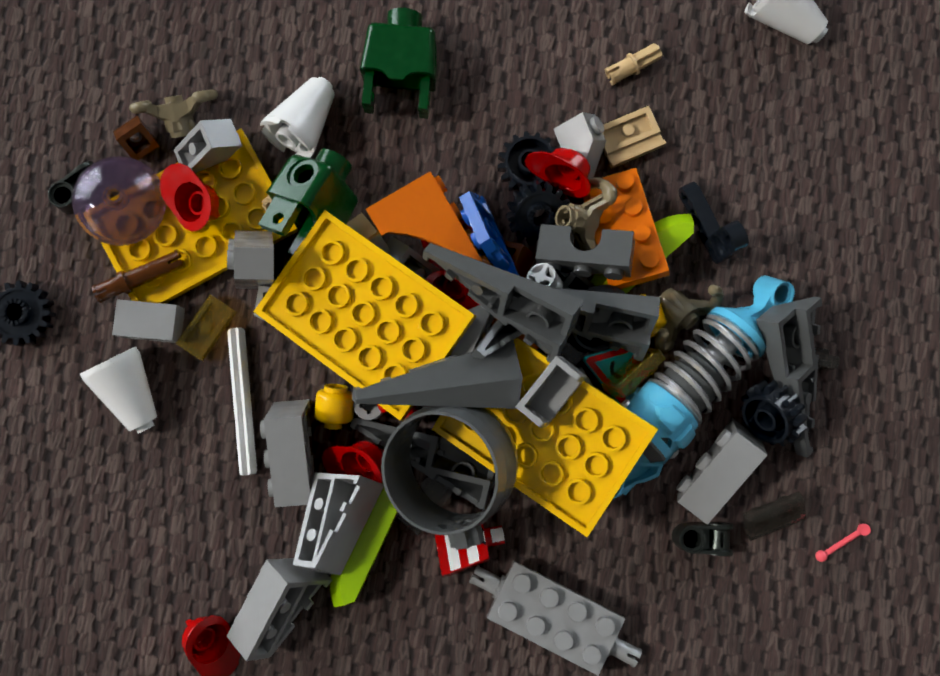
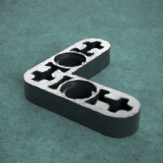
M691 182L679 188V197L688 214L692 215L694 225L697 224L699 228L697 232L715 264L731 258L749 245L746 230L739 221H733L720 228L697 183Z

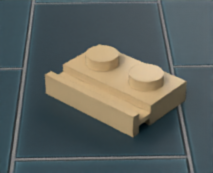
M649 106L603 124V134L606 139L603 152L609 160L611 169L666 145L665 139L663 140L660 134L661 130Z

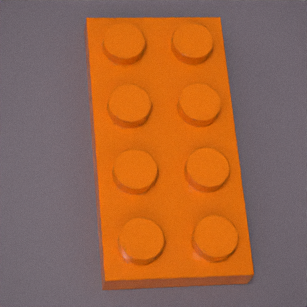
M633 168L602 177L617 189V199L614 204L603 211L600 217L599 227L595 232L596 245L601 240L602 229L634 231L635 237L631 278L623 277L621 280L606 278L608 285L623 289L670 276L667 261L637 169ZM591 189L587 196L582 197L584 203L602 194V191L600 189Z

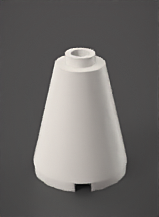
M757 0L754 5L749 2L744 11L750 18L805 44L819 42L828 31L826 28L828 20L814 0Z
M311 77L261 121L260 126L264 125V128L261 130L263 135L282 152L287 147L296 152L295 155L311 158L316 150L335 96L332 84L323 77Z
M133 347L80 373L85 384L128 431L135 429L139 434L154 426L152 420L157 418V413L141 354L137 347Z

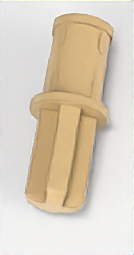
M653 43L634 54L628 53L625 59L610 67H606L604 69L608 79L611 78V85H615L632 74H640L641 69L660 60L663 56L659 45Z

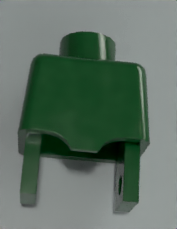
M393 8L388 11L387 23L374 22L368 26L360 66L364 81L362 106L365 113H374L376 87L420 90L419 117L428 119L431 91H436V36L432 28L422 27L423 17L418 11L410 8Z
M325 148L320 150L316 159L292 155L266 191L273 200L258 225L265 230L286 237L295 222L301 230L287 252L291 257L324 210L347 225L358 202L357 196L345 182L352 170L351 163L342 155Z

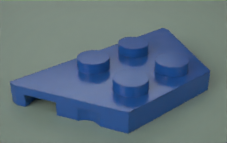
M471 191L460 196L459 199L464 208L460 213L465 223L473 229L470 237L478 250L483 249L488 260L495 267L519 276L484 196L479 197L478 194H474Z

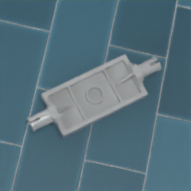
M513 561L506 576L502 575V577L481 568L479 565L476 566L474 574L484 579L472 574L469 583L493 594L492 598H494L487 614V619L599 676L607 657L610 655L629 664L631 667L637 665L638 661L633 656L640 659L642 649L618 638V634L625 621L624 616L516 561Z

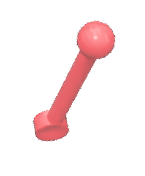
M864 523L859 524L857 530L824 551H817L815 554L817 561L825 562L830 554L860 535H869L871 532L870 526Z

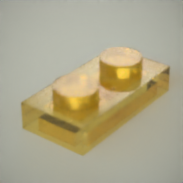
M210 294L176 344L199 360L204 361L237 311Z
M648 348L643 361L635 360L633 355L601 385L607 394L621 398L629 396L636 390L637 385L642 380L657 371L658 366L666 358L660 349Z

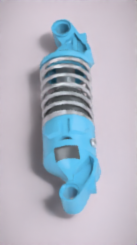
M766 275L761 276L753 286V305L738 308H713L706 316V319L702 320L706 332L700 329L693 330V336L697 343L691 340L683 341L687 352L674 351L675 361L664 362L665 371L663 373H654L655 378L649 379L642 387H637L628 394L621 405L659 430L614 498L622 494L626 495L638 483L647 482L658 477L663 464L669 459L675 458L679 453L678 449H684L694 439L696 435L695 430L698 428V424L702 423L701 414L712 412L711 402H720L722 398L721 392L731 390V381L741 379V370L750 369L751 361L758 360L766 352V344L756 319L772 306L793 301L795 289L790 282ZM700 336L708 340L710 344L707 345ZM733 355L744 358L746 364L743 366L738 365ZM724 364L735 369L736 375H728L723 368ZM723 379H724L725 382H726V386H725V387H722V385L724 384V383H723Z

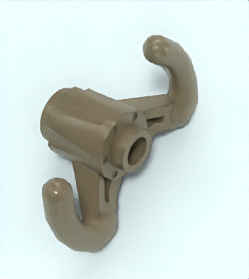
M215 89L196 91L186 100H183L182 95L165 97V104L154 105L149 100L131 103L129 110L133 114L146 113L163 120L166 132L170 133L171 138L183 137L196 126L193 115L203 102L217 99L218 92Z
M588 178L591 189H600L602 194L582 205L573 203L562 205L556 212V225L571 226L574 238L582 251H588L596 247L594 241L595 232L599 227L600 217L603 211L614 204L617 199V189L603 178Z
M709 286L708 293L712 295L709 301L688 299L680 290L676 291L673 288L667 289L659 296L667 323L664 328L659 329L654 339V348L657 353H668L673 349L674 342L681 329L689 330L699 320L698 316L707 315L713 308L720 307L724 297V292L720 286Z

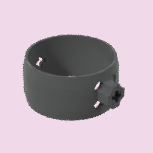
M423 406L422 409L405 418L389 437L382 456V480L390 502L407 522L431 534L448 535L451 548H456V550L467 549L484 541L481 525L498 512L508 500L518 474L517 449L513 437L505 424L486 408ZM427 415H443L455 418L473 429L485 443L492 457L495 470L494 493L485 511L474 514H459L448 511L429 499L418 485L411 467L410 450L414 433Z

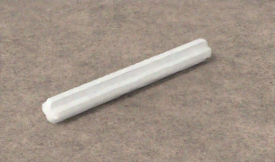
M241 327L228 329L227 335L239 473L242 476L257 473L245 330Z

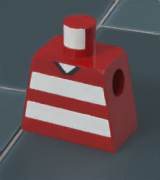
M482 524L484 541L467 549L456 550V548H451L448 535L435 534L442 577L451 576L489 561L488 547L505 544L502 525L484 529Z

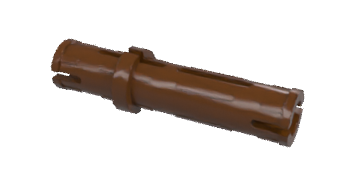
M176 249L174 252L127 272L119 271L115 277L92 285L93 293H100L95 295V298L99 303H103L124 292L126 294L132 293L134 291L133 288L180 268H185L186 265L184 260H177L182 255Z

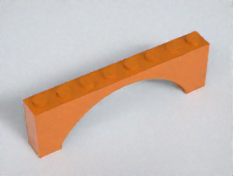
M431 171L366 208V212L381 237L387 234H396L421 239L491 265L485 255L479 256L470 237L472 231L470 229L464 230L459 221L462 219L459 208L454 202L449 204L443 194L447 192L445 184L439 175L434 177ZM494 317V320H493V322H492V325H493V324L495 323V321L497 320L495 317ZM522 334L518 338L524 340L525 335ZM533 343L531 345L535 349H539V347L536 344Z

